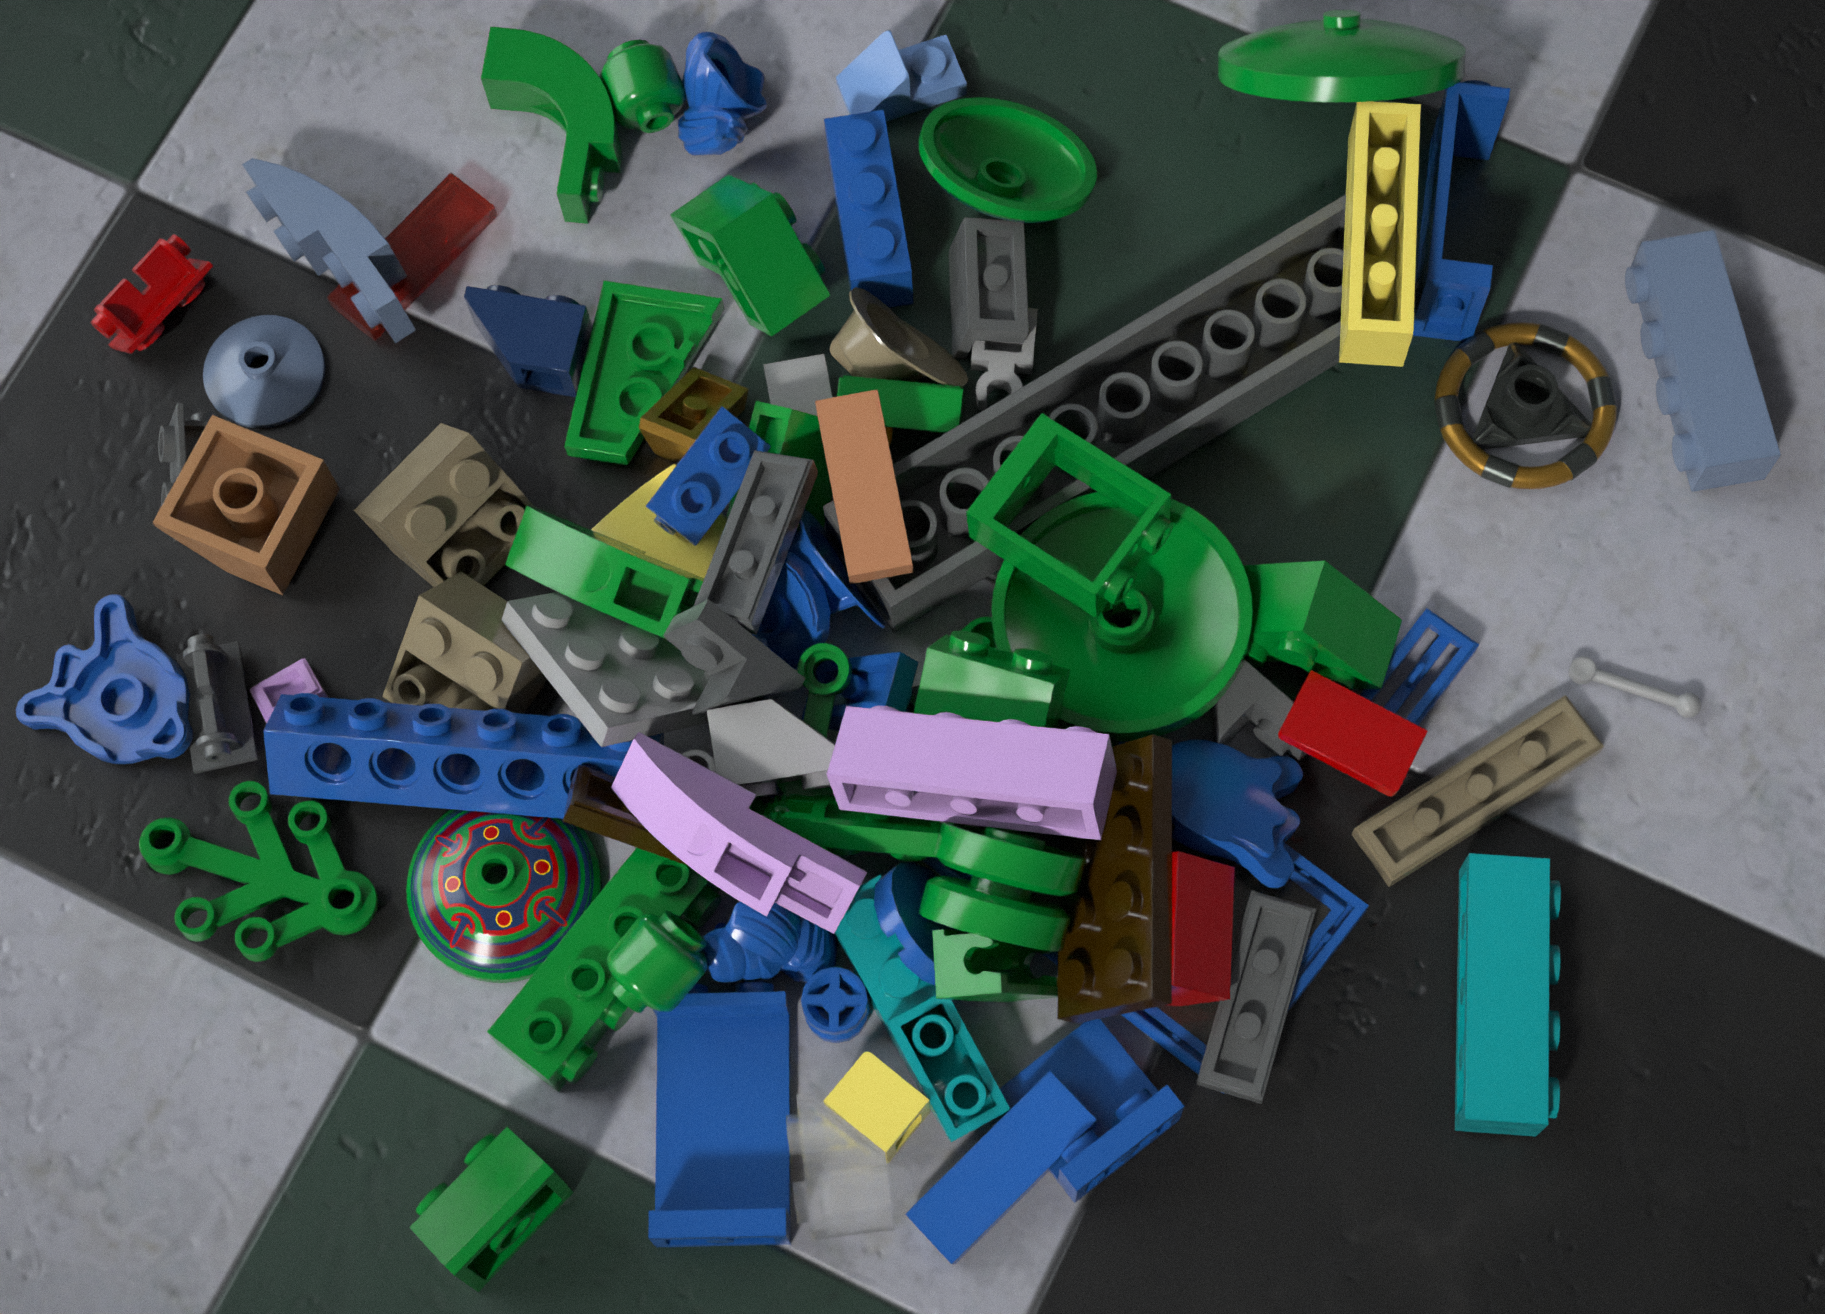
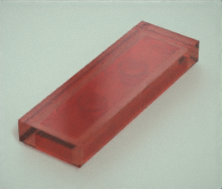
M451 172L385 238L407 274L406 278L390 287L404 310L498 216L493 204ZM353 283L344 288L339 285L327 297L331 306L376 341L386 329L381 323L372 329L368 326L350 299L359 292Z

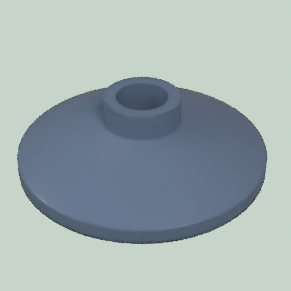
M261 315L247 318L225 330L211 346L203 368L205 391L217 411L235 424L258 429L280 426L303 414L316 400L325 378L324 355L313 334L300 323L277 315ZM269 357L263 367L257 369L249 367L256 359Z

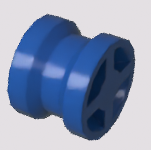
M826 968L812 975L803 988L801 997L806 1023L813 1034L823 1041L841 1043L850 1041L862 1032L868 1022L870 1009L866 988L857 975L844 968ZM847 1007H854L853 1009H847L846 1012L840 1016V1013H842Z

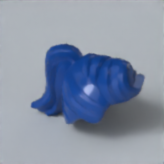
M714 32L697 34L689 42L686 49L685 72L682 82L689 108L684 111V115L678 120V138L683 142L686 151L693 156L721 155L733 149L737 144L742 143L745 138L744 134L748 127L744 120L759 115L767 107L766 99L762 96L764 73L758 68L743 62L736 48L724 36Z
M738 902L733 908L727 925L722 922L718 923L713 931L703 936L707 945L702 951L713 980L718 982H734L741 979L745 982L758 979L770 980L782 971L794 981L807 983L810 977L820 970L836 965L838 946L836 934L819 927L777 903H774L766 917L744 903Z

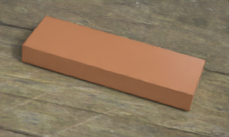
M878 389L816 400V411L849 583L854 584L913 573V564Z

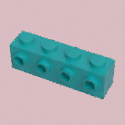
M1469 853L1459 869L1455 1131L1536 1137L1548 1126V1118H1557L1560 1103V1085L1557 1077H1549V1051H1557L1560 1016L1558 1011L1549 1010V985H1557L1561 958L1559 946L1550 945V920L1558 919L1561 887L1559 880H1550V859Z

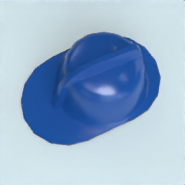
M804 509L799 522L800 527L795 532L789 551L807 563L822 583L828 600L830 615L858 605L882 629L885 628L886 624L859 587L855 583H849L846 565L839 551L828 537L827 532L817 519Z

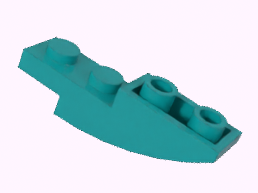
M879 875L860 885L835 934L853 966L852 970L864 984L867 997L920 1092L929 1099L930 1109L949 1141L953 1142L1009 1111L1010 1107L952 1000L936 999L935 985L920 979L901 961L898 952L903 950L904 946L900 943L896 934L887 938L886 934L883 933L874 906L875 884L882 877Z

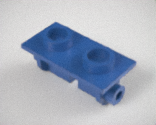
M722 406L647 503L646 507L657 515L654 522L671 535L678 532L696 546L739 490L754 450L767 452L771 446Z

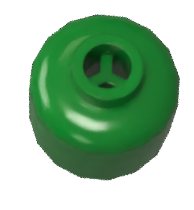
M631 40L614 48L609 53L607 62L604 64L599 75L610 98L615 121L627 129H641L645 133H655L667 128L673 122L674 115L681 110L686 99L685 88L671 54L662 46L650 44L646 40Z
M666 910L662 916L650 913L643 914L634 922L607 956L608 968L616 979L610 989L622 1003L637 1013H642L647 1006L657 1011L671 1012L708 968L707 960L702 950L707 943L690 924L671 911Z

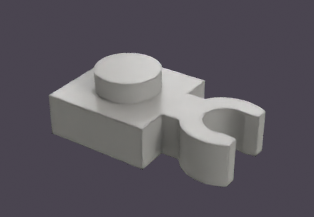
M1028 308L1029 333L1023 343L974 341L971 370L987 371L979 378L976 384V405L978 410L984 411L987 408V397L992 391L1002 389L1012 394L1022 388L1021 380L1016 374L1032 375L1038 309Z

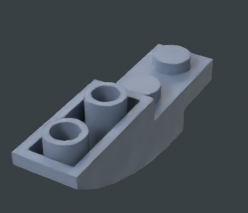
M251 158L242 164L255 184L253 188L246 191L247 195L266 223L275 217L278 218L282 226L273 232L294 262L304 256L318 276L329 269L342 288L353 283L359 292L350 299L371 329L381 323L395 343L416 330L399 300L390 289V287L406 278L407 274L389 243L360 211L329 187L300 172L255 158Z

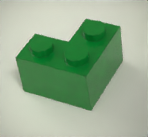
M726 175L670 214L699 265L722 277L749 325L772 337L830 296L820 278L825 273L824 265L810 245L807 243L801 244L792 228V225L797 222L796 216L780 193H771L762 189L755 182L750 184L731 175Z
M1325 560L1243 565L1249 580L1253 609L1251 637L1244 660L1254 668L1264 667L1265 662H1286L1291 665L1300 666L1308 673L1312 670L1351 691L1353 689L1382 688L1402 623L1401 618Z

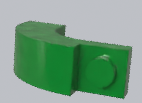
M490 27L481 74V81L490 109L538 114L553 121L565 132L566 141L556 194L565 222L588 224L592 202H600L603 196L604 172L621 173V142L607 90L591 65L582 56L563 43L527 30Z

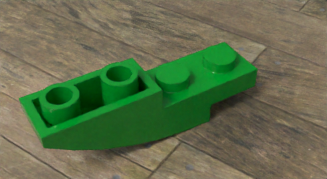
M530 505L526 506L505 563L506 566L563 595L664 638L663 635L673 617L694 606L704 578L645 555L646 552Z

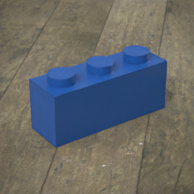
M884 110L825 118L824 125L828 159L850 291L855 287L865 289L889 308L914 304L912 270Z

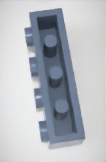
M1715 230L1641 242L1631 266L1627 267L1625 271V287L1630 302L1632 304L1638 303L1643 323L1640 329V338L1643 352L1647 359L1654 358L1659 376L1656 382V397L1661 413L1663 415H1670L1675 432L1672 439V454L1676 468L1680 472L1686 471L1691 492L1765 480L1781 456Z

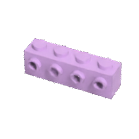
M846 706L828 767L827 777L840 810L1101 840L1117 769L1109 734L1097 733L1085 727L1074 726L1066 729L1031 726L1025 722L1013 719L990 722L965 719L960 715L947 712L925 715L900 712L888 706H874L870 709Z

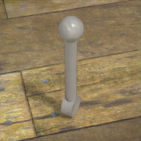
M1577 657L1569 667V677L1577 684H1587L1592 680L1675 707L1677 712L1686 718L1696 716L1701 710V701L1693 693H1684L1679 696L1597 669L1595 663L1588 657Z

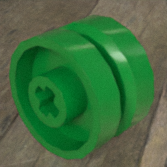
M942 822L934 855L945 866L970 874L972 877L971 880L956 877L938 876L927 880L919 914L934 922L989 939L1039 950L1063 951L1071 917L1060 906L1035 898L1033 894L1035 891L1050 895L1066 896L1078 892L1086 858L1046 845L1045 840L1001 828L985 827L984 829L966 824Z

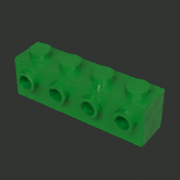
M636 848L497 1018L487 1033L499 1047L557 1092L561 1090L567 1081L572 1084L577 1083L595 1062L598 1052L593 1048L609 1028L618 1031L635 1012L622 1003L610 989L616 979L611 974L607 965L609 952L643 914L650 913L662 916L667 910L678 915L691 926L694 924L700 928L712 917L720 905L722 896L718 892L721 889L685 864Z

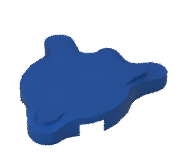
M119 594L105 596L98 601L94 610L95 641L93 645L84 651L70 644L59 648L55 654L50 682L43 688L25 694L18 701L16 717L22 724L34 730L57 729L66 732L77 746L104 762L134 764L154 757L176 758L188 749L193 738V729L188 720L190 693L187 678L179 663L158 645L145 640L140 634L131 603Z
M1187 740L1172 745V824L1175 826L1172 831V838L1187 848L1207 855L1224 857L1235 861L1246 868L1267 887L1279 888L1284 886L1294 872V863L1284 848L1283 843L1294 835L1300 824V819L1295 811L1282 806L1277 799L1296 790L1303 777L1300 765L1288 756L1257 759L1247 756L1227 745L1207 740Z

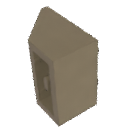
M440 423L354 511L395 555L433 587L460 572L484 586L505 565L526 506H535L470 433Z
M460 572L418 596L382 697L391 703L422 706L434 703L442 704L448 708L482 711L505 709L512 713L524 714L544 687L547 678L501 621L507 601Z

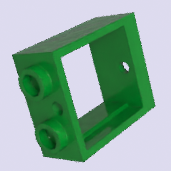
M1042 413L966 511L970 538L1096 619L1109 602L1116 606L1125 598L1137 576V572L1133 570L1146 551L1151 555H1155L1165 544L1174 527V522L1170 520L1171 494ZM1055 465L1140 518L1093 582L1008 528Z

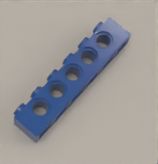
M311 693L281 694L263 730L270 794L560 819L564 817L571 781L578 765L616 777L633 741L601 747L582 722L568 714L543 716L512 713L505 709L482 711L448 708L442 704L434 703L422 706L385 703L374 698L360 700L324 698ZM664 733L648 736L664 745Z

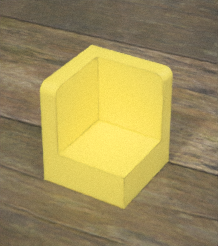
M864 1052L823 1101L826 1112L887 1163L893 1159L931 1112L929 1099L871 1052Z

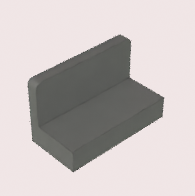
M964 217L949 249L952 357L955 359H966L975 340L1023 343L1029 333L1024 223Z

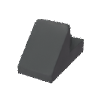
M709 599L674 616L663 635L664 638L681 650L686 661L699 669L707 671L711 675L692 711L694 716L707 714L709 709L769 699L775 700L800 689L805 680L801 674Z
M1244 660L1230 688L1212 707L1214 742L1228 745L1250 722L1255 726L1253 731L1257 739L1272 753L1278 756L1286 753L1297 763L1307 754L1278 737V732L1294 702Z

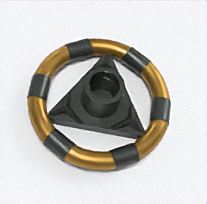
M1516 322L1496 325L1479 331L1458 346L1445 363L1439 375L1434 401L1439 430L1454 455L1466 467L1481 476V478L1508 488L1543 489L1572 481L1594 465L1601 457L1610 442L1616 422L1617 403L1612 380L1596 355L1569 333L1536 323ZM1520 345H1530L1563 357L1579 371L1587 383L1593 412L1592 424L1558 388L1555 376L1548 369L1537 365ZM1508 346L1471 439L1464 428L1458 399L1461 382L1469 368L1495 349ZM1586 437L1581 444L1557 462L1542 466H1519L1516 463L1484 451L1485 449Z

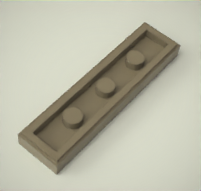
M1565 695L1355 827L1351 835L1385 883L1390 887L1592 759L1602 751L1604 745Z

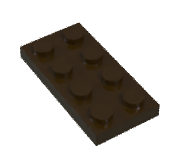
M1153 734L1112 747L1117 773L1101 840L1060 835L1059 849L1086 858L1078 892L1059 896V906L1066 911L1071 920L1063 951L1058 952V1020L1078 1024L1172 1004V740Z

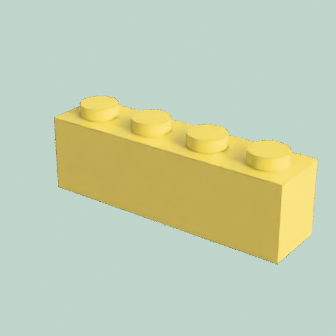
M1374 101L1356 103L1348 137L1339 363L1403 367L1413 337L1421 104Z

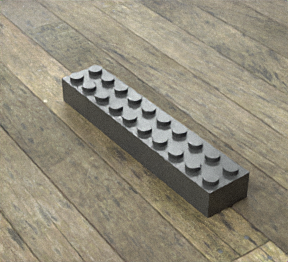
M1346 194L893 464L913 564V573L860 582L893 633L1001 568L1004 561L1003 558L969 537L966 511L1041 413L1148 479L1339 363ZM1415 281V301H1416V298H1417V295H1418V292H1419V288H1420V286L1418 285V283H1417L1416 281ZM1055 465L1008 528L1021 535L1033 522L1058 505L1097 491ZM833 500L823 506L828 537L845 560Z

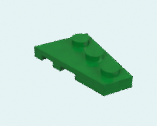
M603 280L564 445L568 456L623 465L630 463L645 439L639 429L641 417L682 379L725 310L723 298Z

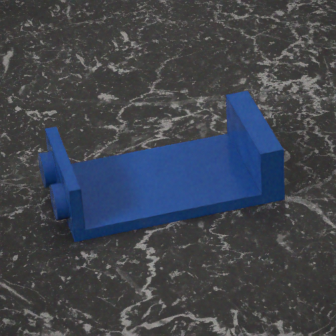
M1468 80L1462 83L1459 82L1445 90L1430 141L1415 281L1420 288L1414 304V336L1465 342L1474 334L1490 290L1493 265L1442 259L1453 156L1489 160L1509 101L1510 88L1494 87L1480 80Z
M744 982L735 985V992L708 993V986L695 984L671 1012H661L653 1009L657 1017L655 1210L649 1211L648 1238L655 1247L791 1245L790 1004L786 991H775V986L771 983Z

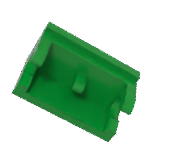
M932 930L936 999L1005 1003L1058 998L1057 977L1043 975L1040 978H1036L1030 969V962L1034 955L1037 953L1051 954L1054 951L1014 945L965 931Z

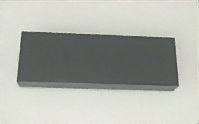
M754 450L694 606L709 599L749 633L757 635L818 474L814 460Z
M1251 890L1231 959L1230 1000L1219 1001L1196 1085L1262 1104L1314 919L1315 908Z

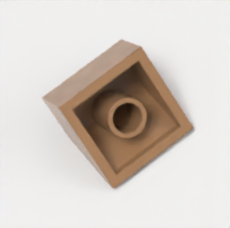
M212 415L157 513L153 524L224 571L283 595L340 488L323 459Z

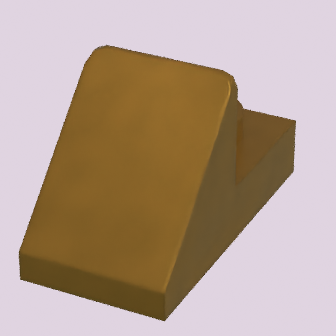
M693 367L641 417L639 429L656 455L678 464L722 406L736 418L744 411L749 389Z

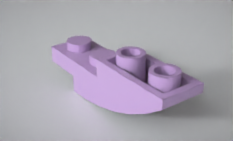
M640 732L634 737L611 788L627 809L676 857L724 892L766 917L774 903H777L834 934L867 874L861 868L752 811L750 807L756 794Z

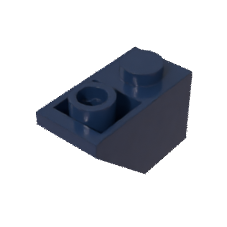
M490 285L487 289L467 286L464 298L474 324L518 388L576 397L592 331L587 307L580 305L572 298L562 295H549L543 299L521 295L516 290L502 285Z

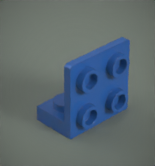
M1101 1019L1081 1024L999 1088L1011 1109L1049 1071H1052L1100 1120L1089 1132L1072 1143L1061 1154L1062 1159L1049 1171L1074 1203L1180 1120L1184 1105L1168 1085L1160 1091L1155 1088Z

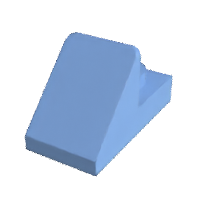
M887 30L836 76V83L849 115L884 110L886 121L967 95V83L947 35L898 50L891 31Z

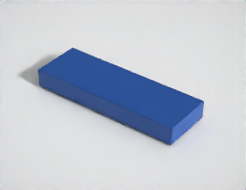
M1049 1071L905 1215L951 1264H956L1062 1159L1061 1154L1077 1139L1089 1132L1100 1120L1052 1071Z

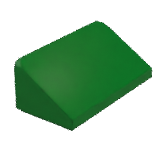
M844 375L843 378L839 377L837 397L878 389L885 427L947 433L962 422L965 401L963 389L959 386Z

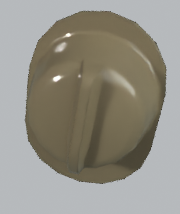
M855 287L849 292L850 302L854 311L840 332L832 340L829 350L831 355L852 376L916 382L922 377L927 376L938 383L963 388L967 384V373L946 349L900 319L881 300L865 289Z

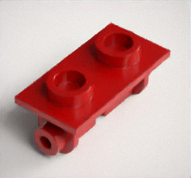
M173 234L167 241L160 238L132 269L148 286L140 292L127 279H122L102 302L94 308L97 315L90 323L108 339L114 333L118 334L108 344L112 349L130 354L136 349L142 351L153 344L162 334L165 328L162 321L177 305L183 307L200 294L205 286V281L202 278L213 265L209 261L192 258L187 260L186 257L192 250L177 235Z

